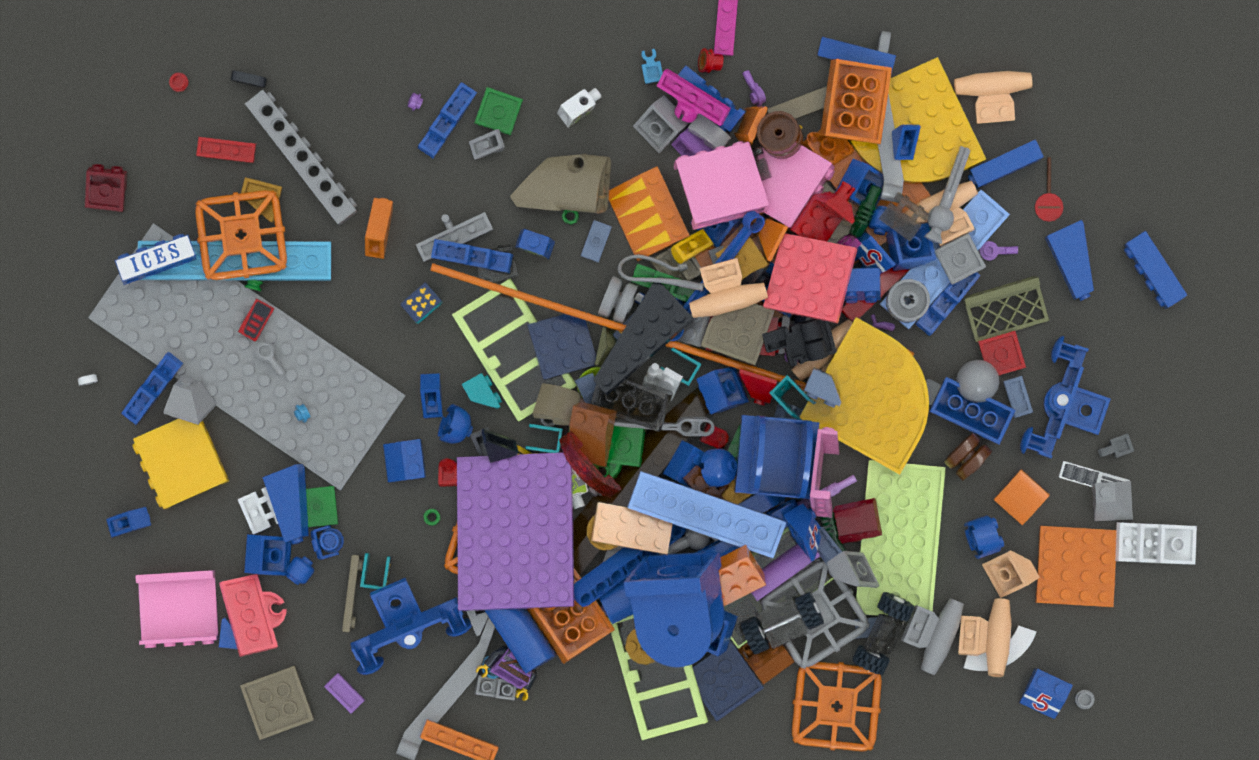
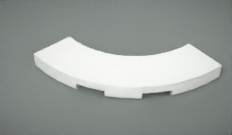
M1017 626L1010 638L1007 665L1018 659L1028 649L1035 637L1036 631ZM986 653L979 656L967 655L963 668L975 671H988Z

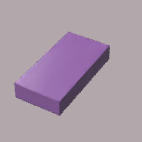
M339 673L324 686L350 714L365 701Z

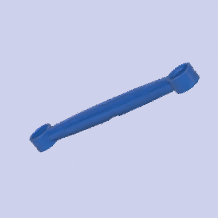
M749 211L745 214L742 220L744 227L715 264L734 259L751 233H757L764 227L765 220L759 213ZM757 218L756 222L750 226L751 222ZM705 286L703 291L695 290L683 306L690 315L692 312L689 303L708 294L709 291ZM684 329L678 335H676L671 341H676L680 339L684 333Z

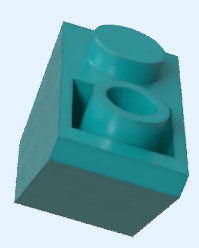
M481 373L462 384L472 402L496 409L501 408L499 403L502 400L497 392H492L490 386L493 384L488 375L484 376Z

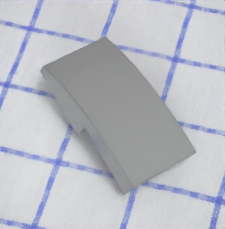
M698 114L696 120L688 127L689 132L703 139L704 144L712 149L726 146L731 140V137L701 114Z
M477 675L474 694L515 700L517 687L501 678L490 679L487 676L481 677V675Z

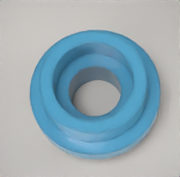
M304 404L296 405L295 417L298 421L307 422V419L310 418L307 408Z

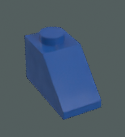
M440 373L420 374L423 417H443Z
M146 507L127 511L106 519L111 537L151 526L150 516Z

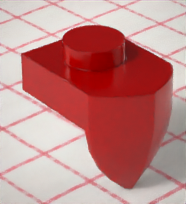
M706 423V426L703 431H708L710 429L709 423ZM714 426V431L711 435L701 436L699 440L715 448L722 449L728 445L729 435L727 431Z
M445 458L439 462L438 485L440 487L457 486V463L450 458Z

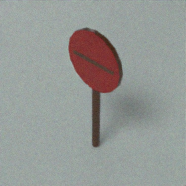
M1048 157L1047 194H1043L1037 199L1035 212L1040 219L1050 222L1055 221L1061 216L1064 207L1060 197L1051 193V157Z

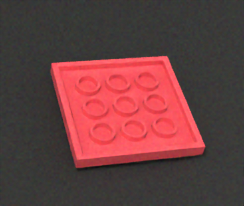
M785 233L779 245L767 290L768 298L765 299L763 307L838 323L857 248Z

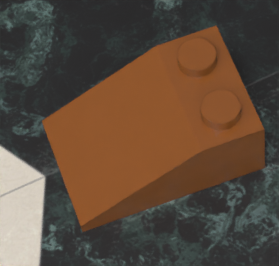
M584 402L573 405L570 420V452L572 453V458L603 467L607 466L617 411Z

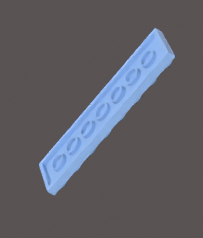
M982 190L963 209L975 228L969 235L977 250L982 247L1010 215ZM933 243L934 251L940 248L938 243ZM937 256L935 261L910 269L901 279H913L921 282L929 292V306L950 283ZM885 298L879 305H881L887 312H889L886 307ZM909 298L904 299L906 305L911 303ZM916 321L899 322L909 330Z
M643 471L639 473L627 506L629 509L738 547L747 545L750 551L770 558H774L786 525L784 520Z

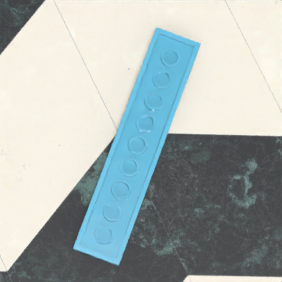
M138 241V249L154 247V244L159 241ZM191 241L197 260L141 280H208L205 278L206 275L202 268L200 245L197 241ZM222 241L207 243L210 268L224 252ZM262 241V247L279 259L277 241ZM285 241L287 267L285 270L253 275L245 279L244 277L223 280L331 281V242ZM260 252L246 254L248 268L276 265ZM241 255L228 256L215 273L243 269Z

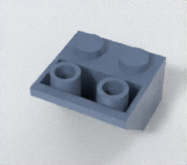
M814 367L804 388V391H807L806 395L816 400L820 397L824 399V404L835 408V405L840 407L841 399L832 375Z

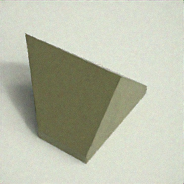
M602 328L595 365L602 366L616 344L617 339L613 335L616 332L615 330Z

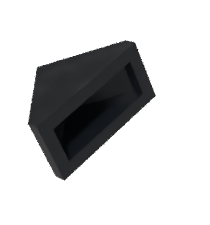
M482 429L483 441L490 463L517 456L519 452L516 440Z

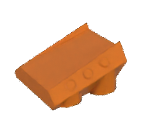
M766 106L745 108L746 113L737 132H734L738 141L749 142L750 146H752L757 135V127L767 113L768 108Z
M821 130L809 133L806 140L802 143V146L831 162L833 165L854 152V148L848 140L820 136Z

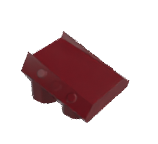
M875 498L835 506L833 512L835 513L838 539L842 544L848 542L856 543L862 539L882 536Z

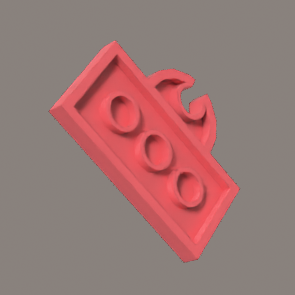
M258 574L220 582L219 585L239 656L277 648L278 645L273 629L277 628L284 621L287 609H283L280 613H274L271 606L273 604L279 606L284 604L283 599L273 592H262Z

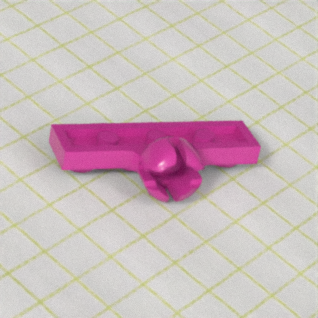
M669 69L664 70L657 84V87L678 100L674 112L677 118H680L681 114H683L682 121L691 123L696 120L698 114H702L721 126L731 110L727 105Z

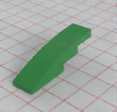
M636 264L632 277L680 279L640 264ZM631 281L650 288L653 282ZM662 283L675 298L686 302L695 291V289Z

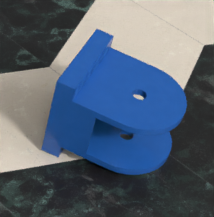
M741 415L734 492L810 499L819 422L759 415Z
M719 552L644 556L624 581L626 597L631 598L638 641L647 655L658 663L670 667H685L694 664L705 655L711 643L721 632L724 625L725 612L718 571L721 568Z

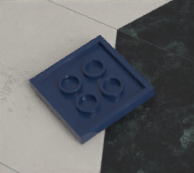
M563 314L527 324L543 380L596 366V354L586 320Z
M731 640L727 651L719 657L711 654L693 667L701 699L716 721L764 689Z

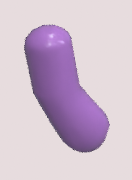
M874 314L871 315L873 327L889 331L895 329V325L885 321L877 323L876 316Z

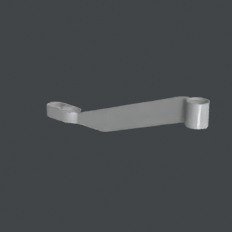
M881 31L877 47L878 51L888 53L891 32ZM888 94L881 144H878L884 179L880 199L900 203L904 179L901 162L894 159L892 131L895 128Z
M682 417L677 423L615 418L614 426L676 430L685 436H709L714 431V424L707 417ZM540 419L545 426L552 427L555 425L552 419ZM690 422V430H681L682 423ZM703 422L710 423L708 431L700 430V425Z
M489 617L477 647L406 729L397 749V755L415 760L423 740L420 738V734L426 720L429 719L438 723L478 675V672H475L476 667L482 664L496 628Z

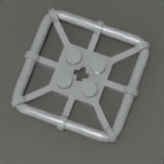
M824 561L813 564L796 576L793 575L790 577V580L769 592L760 601L763 612L772 626L779 623V621L770 609V606L789 610L793 616L799 614L796 603L789 606L771 602V600L795 586L800 596L805 594L799 582L822 569L818 589L811 594L818 605L824 624L809 630L802 617L796 619L797 622L785 630L782 626L775 629L777 638L782 640L794 661L803 669L813 666L835 651L836 653L839 652L841 647L862 635L867 628L869 629L870 625L865 613L852 594L853 590L849 589L846 583L835 580L842 594L831 601L828 599L823 588L829 568ZM846 598L860 621L840 617L833 605ZM838 622L859 626L836 642L828 630ZM799 627H801L807 637L803 657L799 655L787 636ZM824 632L831 645L808 659L812 639Z

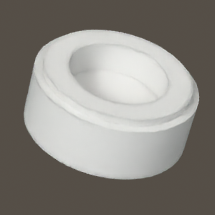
M95 374L78 378L79 386L98 382L97 375Z

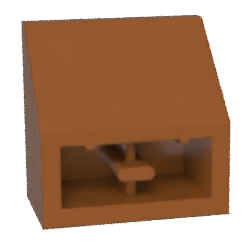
M772 630L765 633L770 645L769 649L755 655L750 649L748 642L738 648V651L763 685L794 663V660Z

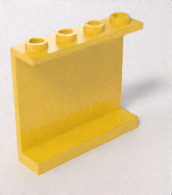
M177 419L133 439V449L136 454H140L142 459L140 462L144 472H148L150 477L148 483L152 490L155 489L158 495L155 497L159 507H163V509H168L213 487L229 482L203 420L197 425Z

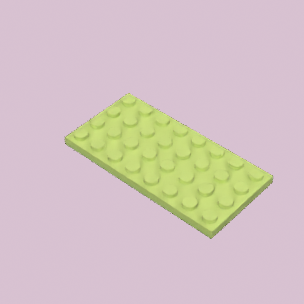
M868 460L865 500L876 499L882 536L861 540L860 552L864 553L879 583L878 588L857 587L856 600L866 615L889 617V614H885L877 608L883 592L900 596V598L906 599V601L911 602L914 606L918 605L933 611L946 467L906 464L899 475L874 460Z

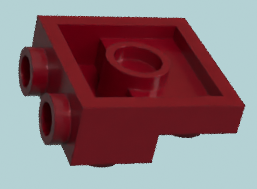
M93 164L92 167H89L86 171L85 208L123 212L125 191L127 189V171H124L123 167L112 166L111 169H106L102 164Z

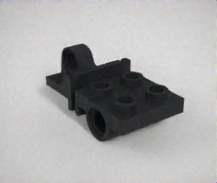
M813 318L789 325L790 331H788L787 327L783 326L762 334L766 352L770 353L784 348L790 366H797L796 360L803 364L807 361L820 360L828 357V355L837 353L828 321Z

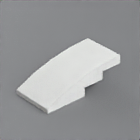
M1117 522L1115 561L1195 564L1197 526Z

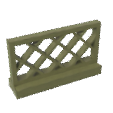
M1037 276L962 298L975 342L1049 321ZM1036 289L1038 296L1034 303L1025 299L1029 291ZM1014 295L1021 298L1016 308L1006 304L1009 298ZM1023 300L1032 304L1027 315L1018 310ZM994 301L1002 303L997 314L988 309ZM979 306L984 311L980 318L977 319L972 316L970 308ZM1005 306L1014 310L1009 320L1000 316ZM1037 307L1042 310L1044 318L1035 320L1030 315L1034 308ZM987 311L996 316L991 326L982 321ZM1017 312L1026 317L1020 325L1012 322ZM998 318L1008 322L1005 328L1000 331L994 328ZM980 323L989 327L986 335L978 337L977 328Z

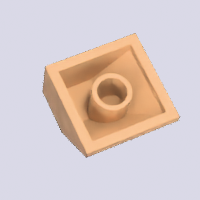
M1011 550L982 564L1000 598L1026 587L1040 578L1031 560Z

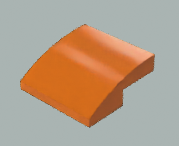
M1021 469L994 500L1023 525L1050 494Z

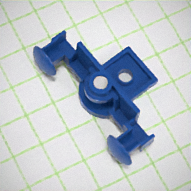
M1064 336L1059 337L1054 343L1051 359L1053 363L1056 362L1057 358L1069 362L1062 382L1053 385L1045 394L1043 404L1049 420L1044 435L1042 437L1033 434V427H1029L1021 439L1020 450L1022 454L1028 448L1038 452V455L1049 459L1052 458L1051 454L1056 439H1060L1065 424L1099 435L1111 398L1078 387L1084 369L1081 366L1089 349L1079 345L1073 346L1064 343ZM1088 405L1091 408L1089 416L1082 415V406Z
M406 578L371 592L370 596L386 628L350 643L356 660L360 662L357 671L362 675L378 671L382 667L384 659L380 656L375 657L374 653L378 652V648L396 641L403 648L413 649L421 642L423 630L440 621L442 624L448 622L447 635L453 637L460 636L471 628V621L469 618H463V611L458 610L457 597L421 612ZM394 599H398L401 601V603L398 606H392L390 604L391 601Z

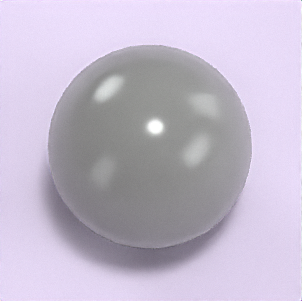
M971 360L965 363L957 373L956 382L960 384V387H957V389L970 402H985V399L992 398L998 390V372L987 361Z

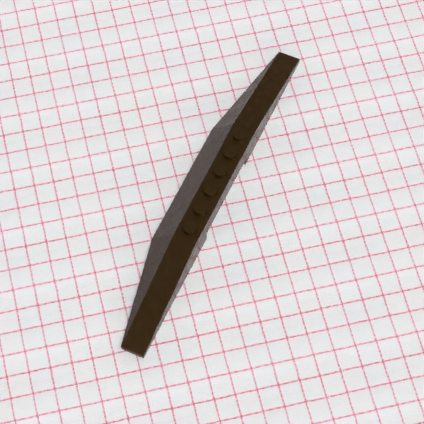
M699 387L658 422L677 423L682 417H705L709 410L706 407L705 399ZM687 421L681 425V430L688 431L691 428V423ZM648 429L644 437L641 467L622 465L618 476L609 482H604L602 485L605 488L603 495L593 496L573 522L574 568L579 576L600 551V549H597L590 543L587 537V524L596 514L597 503L627 507L640 471L658 477L672 459L681 441L686 442L689 436L682 435L676 430Z

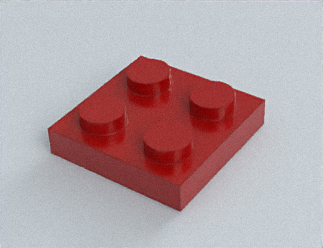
M1016 331L978 341L983 360L992 364L997 370L998 375L1026 368Z

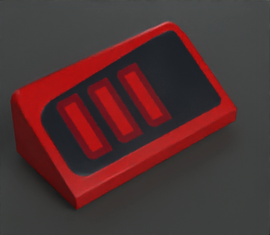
M256 299L238 332L256 342L275 308Z

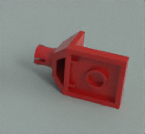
M842 181L835 193L829 191L813 195L790 230L797 236L827 242L842 220L851 224L854 223L852 205L848 203V199L855 191V188H851V185Z

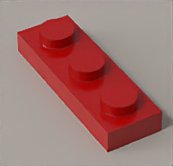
M199 137L196 156L254 163L256 144Z

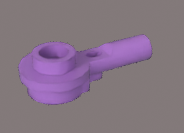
M747 70L742 74L752 92L750 94L751 102L757 106H762V103L766 102L765 94L761 87L754 82L750 71Z
M988 241L982 245L979 252L983 259L993 260L998 254H1018V246L998 247L994 242Z

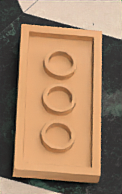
M598 502L591 541L666 555L669 549L672 523L627 507Z

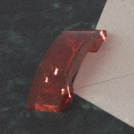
M569 431L559 439L567 461L588 486L608 498L622 489L610 474L603 477L580 450L583 443L572 431Z

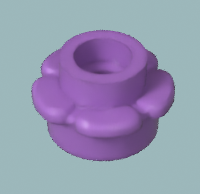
M412 93L407 107L412 108V111L421 107L423 99L420 98L421 94Z

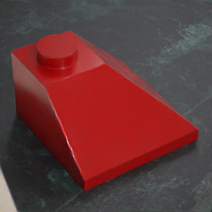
M740 369L738 375L750 398L755 399L754 403L765 406V403L770 404L772 398L770 392L775 388L777 380Z

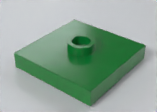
M487 87L474 123L492 130L499 129L500 133L511 136L523 99Z
M335 486L306 489L308 527L339 524Z

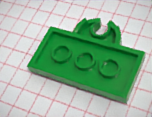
M570 426L566 452H570ZM614 426L607 466L604 467L606 475L603 478V482L615 479L620 473L622 465L641 467L645 429ZM584 461L586 474L593 480L599 481L598 470L603 466Z

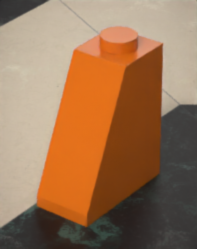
M374 198L365 235V256L384 259L393 212V201H389L386 198Z

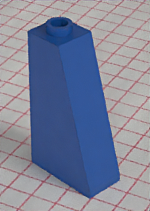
M1035 139L971 169L968 179L978 189L1040 161L1044 156Z
M1080 220L1046 236L1045 239L1073 299L1079 298L1082 301L1090 297L1089 293L1094 291L1084 224Z
M296 464L262 477L284 542H292V545L303 542V538L309 536L305 467L303 464Z

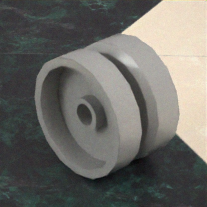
M613 276L604 295L598 315L607 319L614 308L616 310L613 321L623 324L635 301L634 296L638 286L628 283L622 293L620 292L623 284L622 279Z
M903 279L897 282L888 291L886 297V307L890 315L904 323L920 319L927 312L930 304V295L927 288L921 282L913 279ZM909 298L911 303L906 305L904 299Z

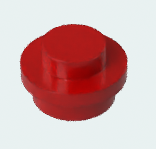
M175 73L169 79L170 87L176 92H182L188 87V78L183 73Z

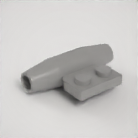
M950 598L938 617L934 612L915 605L901 641L918 648L925 647L921 670L933 675L939 670L948 655L959 628L964 607L963 603Z

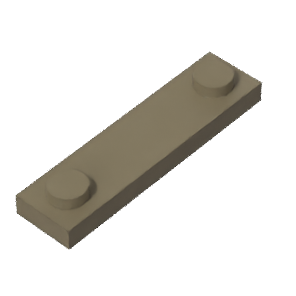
M827 86L771 107L767 112L769 114L774 111H784L797 119L824 108Z
M361 555L351 556L342 627L343 632H351V629H355L356 617H353L358 574L359 571L363 570L364 560H360Z

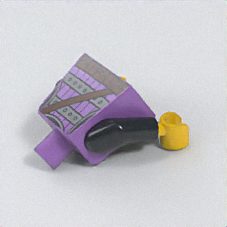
M508 646L496 649L484 661V665L476 667V673L481 668L485 669L481 677L487 676V669L491 668L490 672L519 688L516 690L515 697L518 698L520 693H524L523 701L528 699L527 691L531 689L537 678L536 669L525 674Z

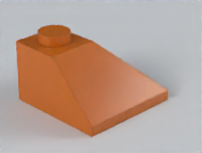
M766 219L764 227L759 231L758 235L764 258L768 264L771 263L788 229L787 226L770 219Z

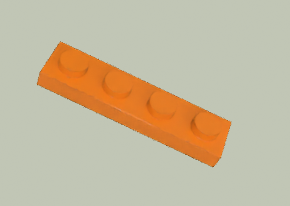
M429 719L426 720L420 734L421 739L476 760H494L499 748L496 745Z

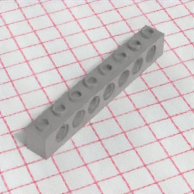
M264 90L260 91L247 101L245 105L339 226L357 213L355 208L358 205L351 197L347 199L343 194L346 191L340 182L336 184L333 181L332 177H334V174L328 167L323 168L320 164L323 160L317 152L312 153L309 147L311 145L307 139L299 137L297 132L300 130L293 121L289 124L285 118L288 115L282 107H276L274 104L276 99L270 92L266 94ZM266 107H272L273 113L270 116H264L263 114ZM278 122H283L285 125L282 131L275 130V125ZM290 137H295V145L291 147L287 146V139ZM301 152L308 154L306 161L301 162L298 160V155ZM318 167L319 174L315 177L310 176L311 168ZM325 182L331 183V189L327 192L321 190V186ZM336 197L343 199V203L339 207L333 205V200Z

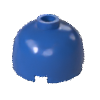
M452 404L446 410L449 412L447 417H442L438 436L440 437L439 440L455 444L463 441L466 436L469 437L473 426H471V418L468 412Z
M711 449L707 450L701 458V463H704V469H701L702 476L710 487L726 486L734 480L737 473V462L729 451Z

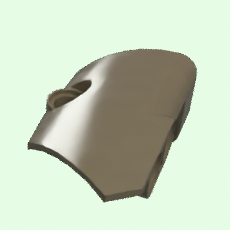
M585 153L549 157L519 185L510 197L516 207L553 211L606 212L609 201L611 159L607 156L588 155ZM580 158L584 161L583 167L579 165L578 161Z

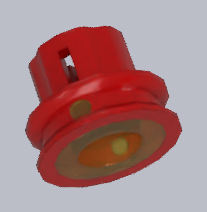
M703 48L698 59L699 71L701 73L705 71L708 74L712 70L721 71L724 60L723 55L714 53L713 49L707 50Z

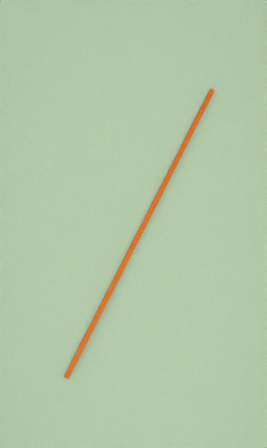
M432 263L430 271L623 332L627 326ZM670 341L665 345L739 370L742 369L777 380V382H781L786 377L677 341ZM794 379L803 389L805 388L807 383Z

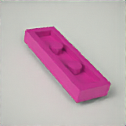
M738 0L718 1L714 53L733 56Z

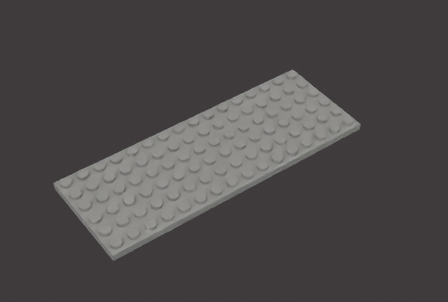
M153 223L141 241H171L173 236ZM120 274L117 275L88 317L90 320L156 365L160 363L167 352L173 354L184 363L174 376L179 380L182 376H186L200 381L216 402V406L340 491L406 397L396 388L249 288H245V285L237 280H138L123 285ZM259 299L275 309L255 342L239 333L238 330L255 300ZM269 342L274 346V357L285 371L284 374L278 376L267 360H261L257 357L256 347L259 343ZM304 404L310 414L307 422L298 421L295 417L296 405Z

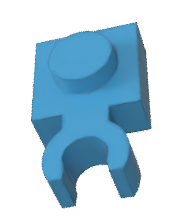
M652 49L653 55L651 57H646L645 51H642V58L647 63L641 65L645 84L659 82L663 74L661 62L654 61L656 58L655 49Z

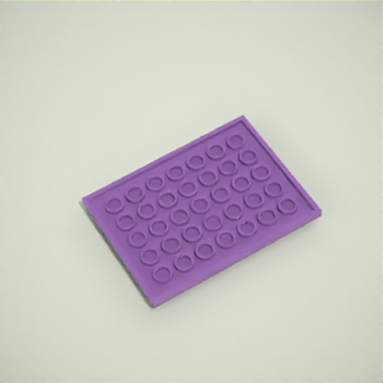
M572 453L520 454L490 463L488 456L457 457L458 610L574 607Z

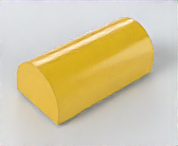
M701 229L673 245L671 252L674 259L682 264L712 247L713 242L704 229Z

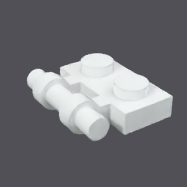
M654 363L647 370V375L643 380V387L650 389L653 386L656 388L655 393L659 394L660 397L672 401L683 376L667 367L665 370H662L658 364Z
M266 487L261 489L264 495L261 498L258 497L256 492H253L238 499L253 535L270 528L269 519L274 518L276 524H278ZM267 502L271 511L267 514L262 506V503Z

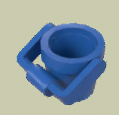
M328 525L311 531V542L318 559L322 560L339 555L337 551L344 544V537L339 530ZM324 530L318 539L316 532ZM323 549L325 552L332 554L323 556L321 550Z

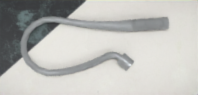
M637 254L625 257L618 265V273L626 280L664 283L693 290H704V283L681 279L629 277L622 272V265L626 261L636 258L649 260L669 270H679L680 272L688 269L685 262L678 264L677 267H672L656 258Z

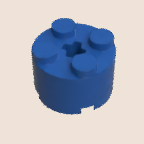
M986 515L964 523V526H968V529L965 530V535L971 551L975 550L977 552V555H974L977 559L1000 552L1001 548L1004 547V541L1001 536H998L996 530L998 529V524L995 518H990Z

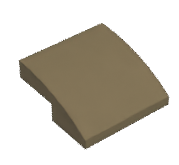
M671 248L655 257L672 267H677L680 264L674 259ZM695 257L685 262L688 269L681 272L679 270H669L658 263L650 261L654 270L682 280L691 281L701 274V266Z
M542 383L533 410L534 418L552 419L556 425L570 426L573 405L580 402L581 393L565 387Z

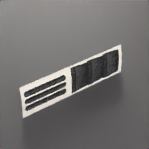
M1063 461L1059 478L1092 487V483L1130 481Z

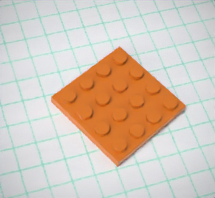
M1040 526L1037 568L1040 578L1037 579L1036 603L1114 607L1117 530Z

